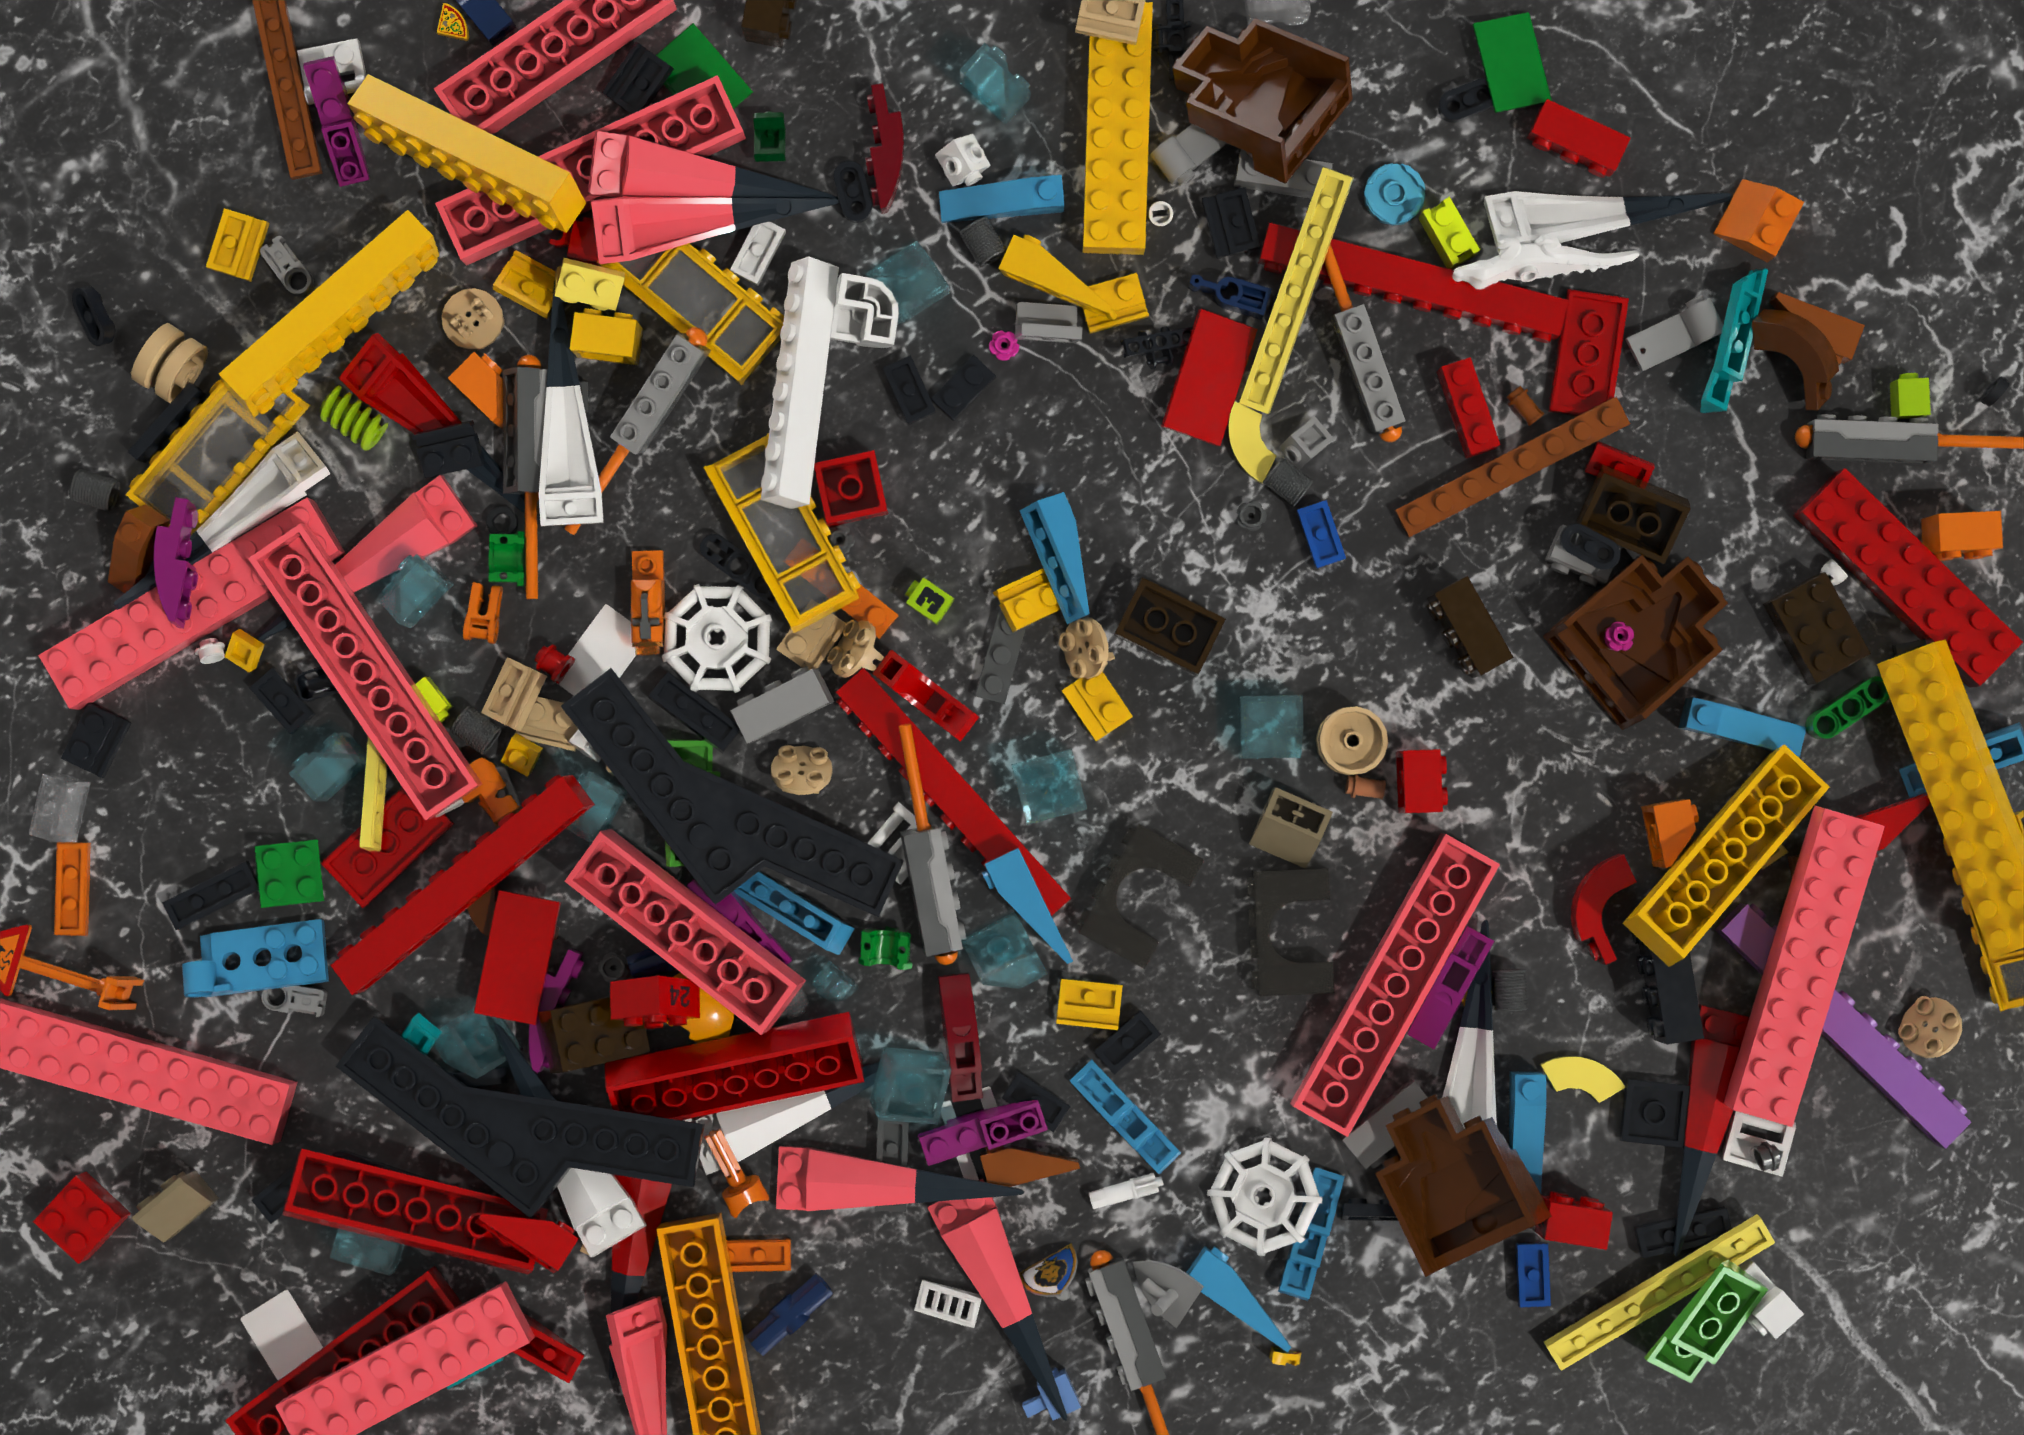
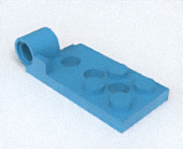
M317 919L200 936L202 961L182 964L185 997L207 998L329 982L324 920ZM299 946L302 949L301 958L297 962H289L287 960L288 950L291 947ZM263 950L270 951L271 961L266 966H258L256 963L258 953ZM232 954H238L241 960L239 967L235 970H227L225 966L226 959Z

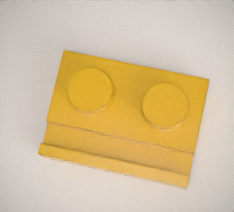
M224 208L206 267L251 282L260 256V248L263 246L270 223Z
M515 250L512 258L506 263L494 282L493 290L547 319L552 312L556 271Z
M1137 273L1088 286L1112 307L1117 314L1115 321L1082 308L1089 334L1149 317Z
M1044 568L993 592L1000 602L999 606L1012 632L1061 610Z
M1103 671L1100 675L1093 678H1079L1062 690V693L1095 742L1133 717Z
M1061 978L1056 1024L1118 1030L1123 985Z

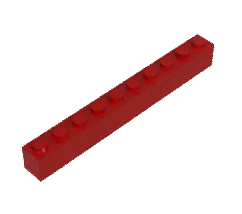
M1269 223L1258 264L1264 265L1263 269L1269 272L1281 273L1282 270L1286 271L1300 230ZM1335 239L1331 240L1330 244L1345 286L1354 288L1353 292L1355 294L1370 297L1372 293L1383 296L1384 301L1393 304H1401V301L1412 303L1414 309L1424 312H1431V308L1443 311L1442 315L1450 319L1460 320L1461 316L1473 319L1472 323L1481 327H1490L1491 324L1503 327V332L1513 335H1520L1521 332L1532 334V339L1544 343L1556 340L1561 334L1569 303L1567 299L1501 282L1493 283L1480 290L1474 288L1468 282L1454 281L1452 279L1454 270ZM1323 263L1318 279L1324 280L1323 285L1333 288Z
M862 668L836 691L840 696L836 701L848 715L854 712L861 721L857 726L868 738L873 734L882 743L877 748L889 761L895 758L902 765L898 771L907 781L908 775L899 726L911 724L924 800L930 807L935 803L944 812L939 817L951 830L957 827L964 834L960 840L972 853L978 850L985 859L981 864L985 868L986 863L1019 848L1051 916L1071 899L865 668Z
M560 774L551 778L544 785L546 787L545 791L540 795L535 793L521 803L523 808L514 815L512 812L503 817L498 822L500 827L492 834L489 831L480 836L474 842L476 847L469 853L465 850L458 854L451 861L453 866L446 871L442 869L428 879L430 884L423 890L418 888L405 898L407 903L400 909L395 907L388 911L382 917L384 920L382 924L377 928L373 925L366 929L359 936L362 940L355 946L350 944L337 953L339 959L330 966L351 995L362 993L369 989L592 808L595 804L573 775L561 777Z

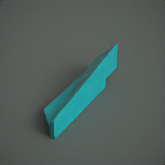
M1766 268L1750 270L1748 275L1735 282L1732 286L1715 363L1701 400V413L1727 411L1733 382L1743 381L1753 339L1752 321L1758 316L1768 269Z

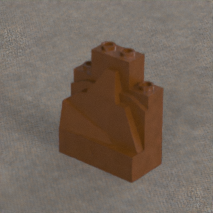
M1256 18L1253 19L1247 28L1242 29L1238 39L1206 26L1199 36L1194 37L1190 47L1182 57L1180 56L1176 59L1172 70L1176 89L1189 94L1186 101L1189 123L1205 129L1206 134L1246 151L1253 159L1255 171L1285 184L1353 99L1349 57Z
M1641 555L1614 575L1578 608L1562 618L1543 637L1621 730H1624L1646 719L1723 650L1718 645L1715 635L1706 630L1703 625L1722 610L1728 602L1723 598L1724 596L1720 588L1711 584L1703 574L1702 567L1697 562L1691 560L1689 556L1677 562L1660 576L1654 563ZM1614 622H1624L1625 626H1630L1634 631L1633 645L1627 651L1611 650L1605 643V631ZM1618 634V638L1622 639V635Z
M1435 1094L1420 1101V1109L1411 1113L1410 1109L1406 1108L1392 1115L1394 1121L1385 1125L1399 1155L1382 1162L1384 1169L1375 1174L1425 1277L1552 1217L1516 1149L1509 1148L1503 1134H1500L1493 1117L1482 1120L1481 1116H1477L1462 1125L1449 1097L1446 1096L1438 1099Z

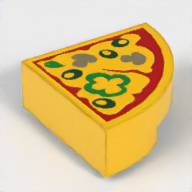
M443 3L437 34L468 41L469 29L464 17L456 8Z
M1271 1346L1269 1358L1273 1364L1285 1366L1286 1363L1297 1366L1300 1364L1302 1352L1292 1350L1286 1352L1282 1348Z

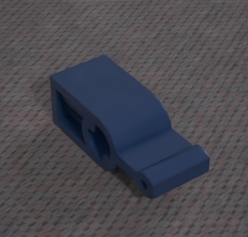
M455 0L492 46L516 28L512 19L496 0Z
M1192 275L1188 286L1193 292L1200 290L1213 294L1215 302L1223 309L1260 320L1264 317L1272 291L1271 288L1234 277L1223 278L1217 284L1203 280L1200 275ZM1227 286L1232 287L1237 294L1236 296L1232 295L1230 300L1223 298L1220 290L1225 291Z

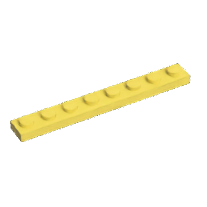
M1326 167L1322 168L1239 404L1266 414L1270 413L1354 177Z
M1756 1214L1545 1340L1544 1344L1562 1371L1701 1288L1722 1262L1729 1259L1738 1266L1773 1245L1775 1241L1760 1216Z

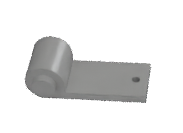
M1191 124L1176 137L1172 136L1161 143L1151 152L1150 157L1172 185L1178 182L1182 186L1195 176L1194 169L1228 143L1206 134L1205 129Z
M1702 295L1685 303L1687 309L1625 339L1641 372L1721 335L1724 324L1711 298L1704 300Z

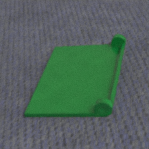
M1529 12L1472 24L1495 113L1537 104L1543 105L1546 99L1552 101Z
M694 23L656 55L674 68L664 83L672 95L717 75L733 109L753 93Z

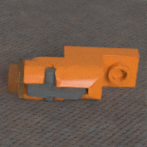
M632 551V648H635V655H660V647H663V613H665L664 551Z
M483 757L470 763L482 785L462 799L464 803H471L479 798L480 802L478 804L491 817L495 826L498 827V822L503 817L512 812L515 815L521 810L519 806L520 800L506 767H496L493 762Z

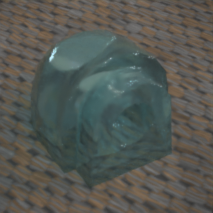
M831 961L823 967L812 982V985L816 988L815 993L828 1001L834 1002L846 1000L858 989L856 982Z

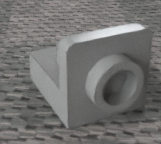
M1314 416L1290 435L1279 446V449L1283 452L1288 462L1295 465L1297 469H1301L1335 439Z

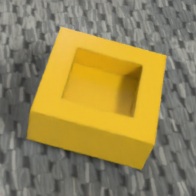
M238 629L232 633L224 657L250 673L257 668L265 644L243 630Z
M516 733L511 738L501 763L528 777L533 771L543 748Z

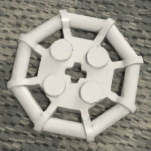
M694 585V589L663 615L665 629L662 660L667 662L690 685V690L697 692V690H725L737 693L741 691L740 688L765 664L769 665L771 661L769 657L770 622L773 620L770 614L767 615L743 590V586ZM705 598L730 599L727 606L714 607L708 606ZM699 601L702 609L689 621L682 619L681 617ZM737 602L754 620L745 622L734 611ZM677 625L686 628L685 646L676 649ZM758 627L757 651L748 647V630ZM723 631L725 633L722 638L724 643L722 645L717 643L711 645L709 643L712 639L709 635L710 632L719 633ZM689 653L700 665L697 674L687 666L680 656ZM745 654L754 658L735 676L732 669L734 664ZM707 669H726L729 678H703Z
M1267 1137L1261 1142L1233 1152L1227 1151L1224 1154V1162L1211 1189L1207 1190V1196L1211 1198L1222 1237H1228L1257 1252L1258 1256H1265L1267 1252L1296 1242L1302 1243L1305 1240L1304 1235L1319 1204H1322L1323 1198L1319 1196L1308 1164L1310 1159L1306 1155L1301 1156L1273 1142L1272 1138ZM1262 1154L1261 1164L1255 1167L1245 1169L1241 1164L1242 1161ZM1271 1155L1292 1166L1288 1170L1283 1171L1271 1165ZM1235 1168L1239 1175L1232 1190L1223 1191ZM1296 1172L1300 1175L1306 1196H1297L1296 1187L1291 1179ZM1268 1188L1272 1199L1270 1202L1260 1205V1198L1256 1196L1257 1192ZM1223 1197H1231L1232 1203L1235 1205L1237 1216L1233 1220H1230ZM1297 1202H1305L1302 1213L1294 1226L1289 1220L1290 1215ZM1241 1222H1245L1257 1228V1238L1238 1229L1237 1226ZM1283 1224L1289 1231L1266 1239V1230Z

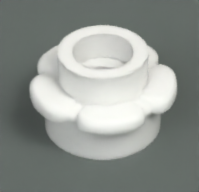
M216 638L202 640L199 643L200 648L195 649V655H199L200 662L203 664L216 663L225 658V644L218 642Z

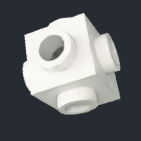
M973 134L953 139L935 154L952 186L962 183L970 186L983 178L981 173L991 166Z

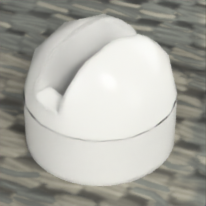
M1157 201L1150 206L1148 217L1153 224L1165 226L1173 218V209L1168 203ZM1168 210V215L1153 217L1152 211Z
M1832 558L1821 568L1820 573L1826 572L1827 575H1830V581L1833 586L1842 583L1848 577Z

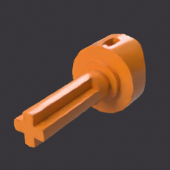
M722 1130L710 1131L704 1138L729 1184L722 1192V1198L731 1216L737 1218L739 1213L749 1204L757 1201H768L769 1195L759 1176L750 1175L745 1177Z

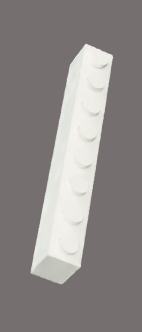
M812 257L791 262V267L788 271L789 283L787 296L784 301V322L780 331V353L776 362V384L772 393L774 400L772 415L769 419V439L765 449V470L761 480V500L790 509L806 506L810 503L839 267Z

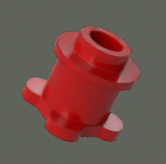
M554 644L549 647L543 646L534 659L537 662L536 670H543L552 676L551 680L559 684L574 664L575 658L570 655H563L556 650L557 647Z

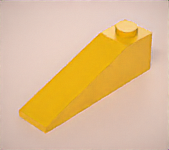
M1026 234L1023 238L1013 235L999 266V270L1004 276L1115 321L1117 314L1112 307L1040 245V240Z

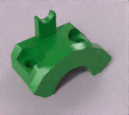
M518 531V534H489V582L517 583V586L524 585V531ZM502 537H505L507 539L506 544H502L500 542V539ZM505 573L507 578L501 579L500 574Z
M886 926L883 930L864 929L861 935V957H859L858 963L863 966L887 964L893 965L899 970L912 969V962L910 961L911 934L899 931V927L890 928Z

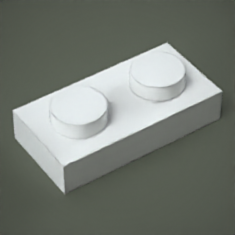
M770 221L752 226L730 270L735 275L758 286L786 230Z

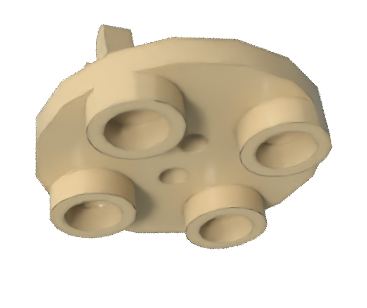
M476 288L464 289L452 295L445 304L442 313V325L447 337L457 346L470 351L483 349L492 344L501 334L505 324L503 310L498 301L488 292ZM468 312H471L470 317L466 316ZM476 321L479 322L478 326H474Z
M1083 617L1070 623L1066 628V632L1062 633L1059 637V646L1064 651L1066 662L1070 667V673L1074 678L1089 679L1096 677L1108 665L1107 661L1115 659L1113 652H1108V641L1102 625L1093 618Z
M850 620L845 625L843 637L838 645L831 649L827 657V662L832 664V670L839 677L847 678L855 674L861 667L875 671L877 666L873 664V660L882 661L884 659L883 655L874 648L876 629L872 623L863 620L859 622Z
M782 746L771 764V777L776 786L784 792L796 795L819 794L820 790L829 784L833 774L828 752L821 747Z
M1922 996L1905 1012L1898 1029V1034L1905 1046L1915 1055L1924 1058L1940 1057L1950 1052L1958 1043L1962 1033V1019L1958 1010L1947 1000Z

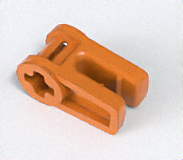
M473 582L468 612L464 621L463 639L469 641L472 638L488 640L490 644H495L499 633V615L503 587L498 585L491 587L490 594H488L487 612L485 615H481L482 602H484V586L481 583Z

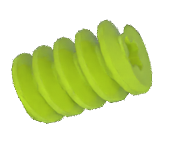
M338 385L322 402L319 413H321L320 418L324 422L331 420L330 425L335 430L341 428L340 432L343 436L351 435L350 438L353 443L361 442L360 445L363 450H370L381 439L389 423H385L383 426L380 425L381 414L371 419V407H367L361 412L362 401L360 399L350 404L352 397L350 392L343 397L339 396L342 387Z

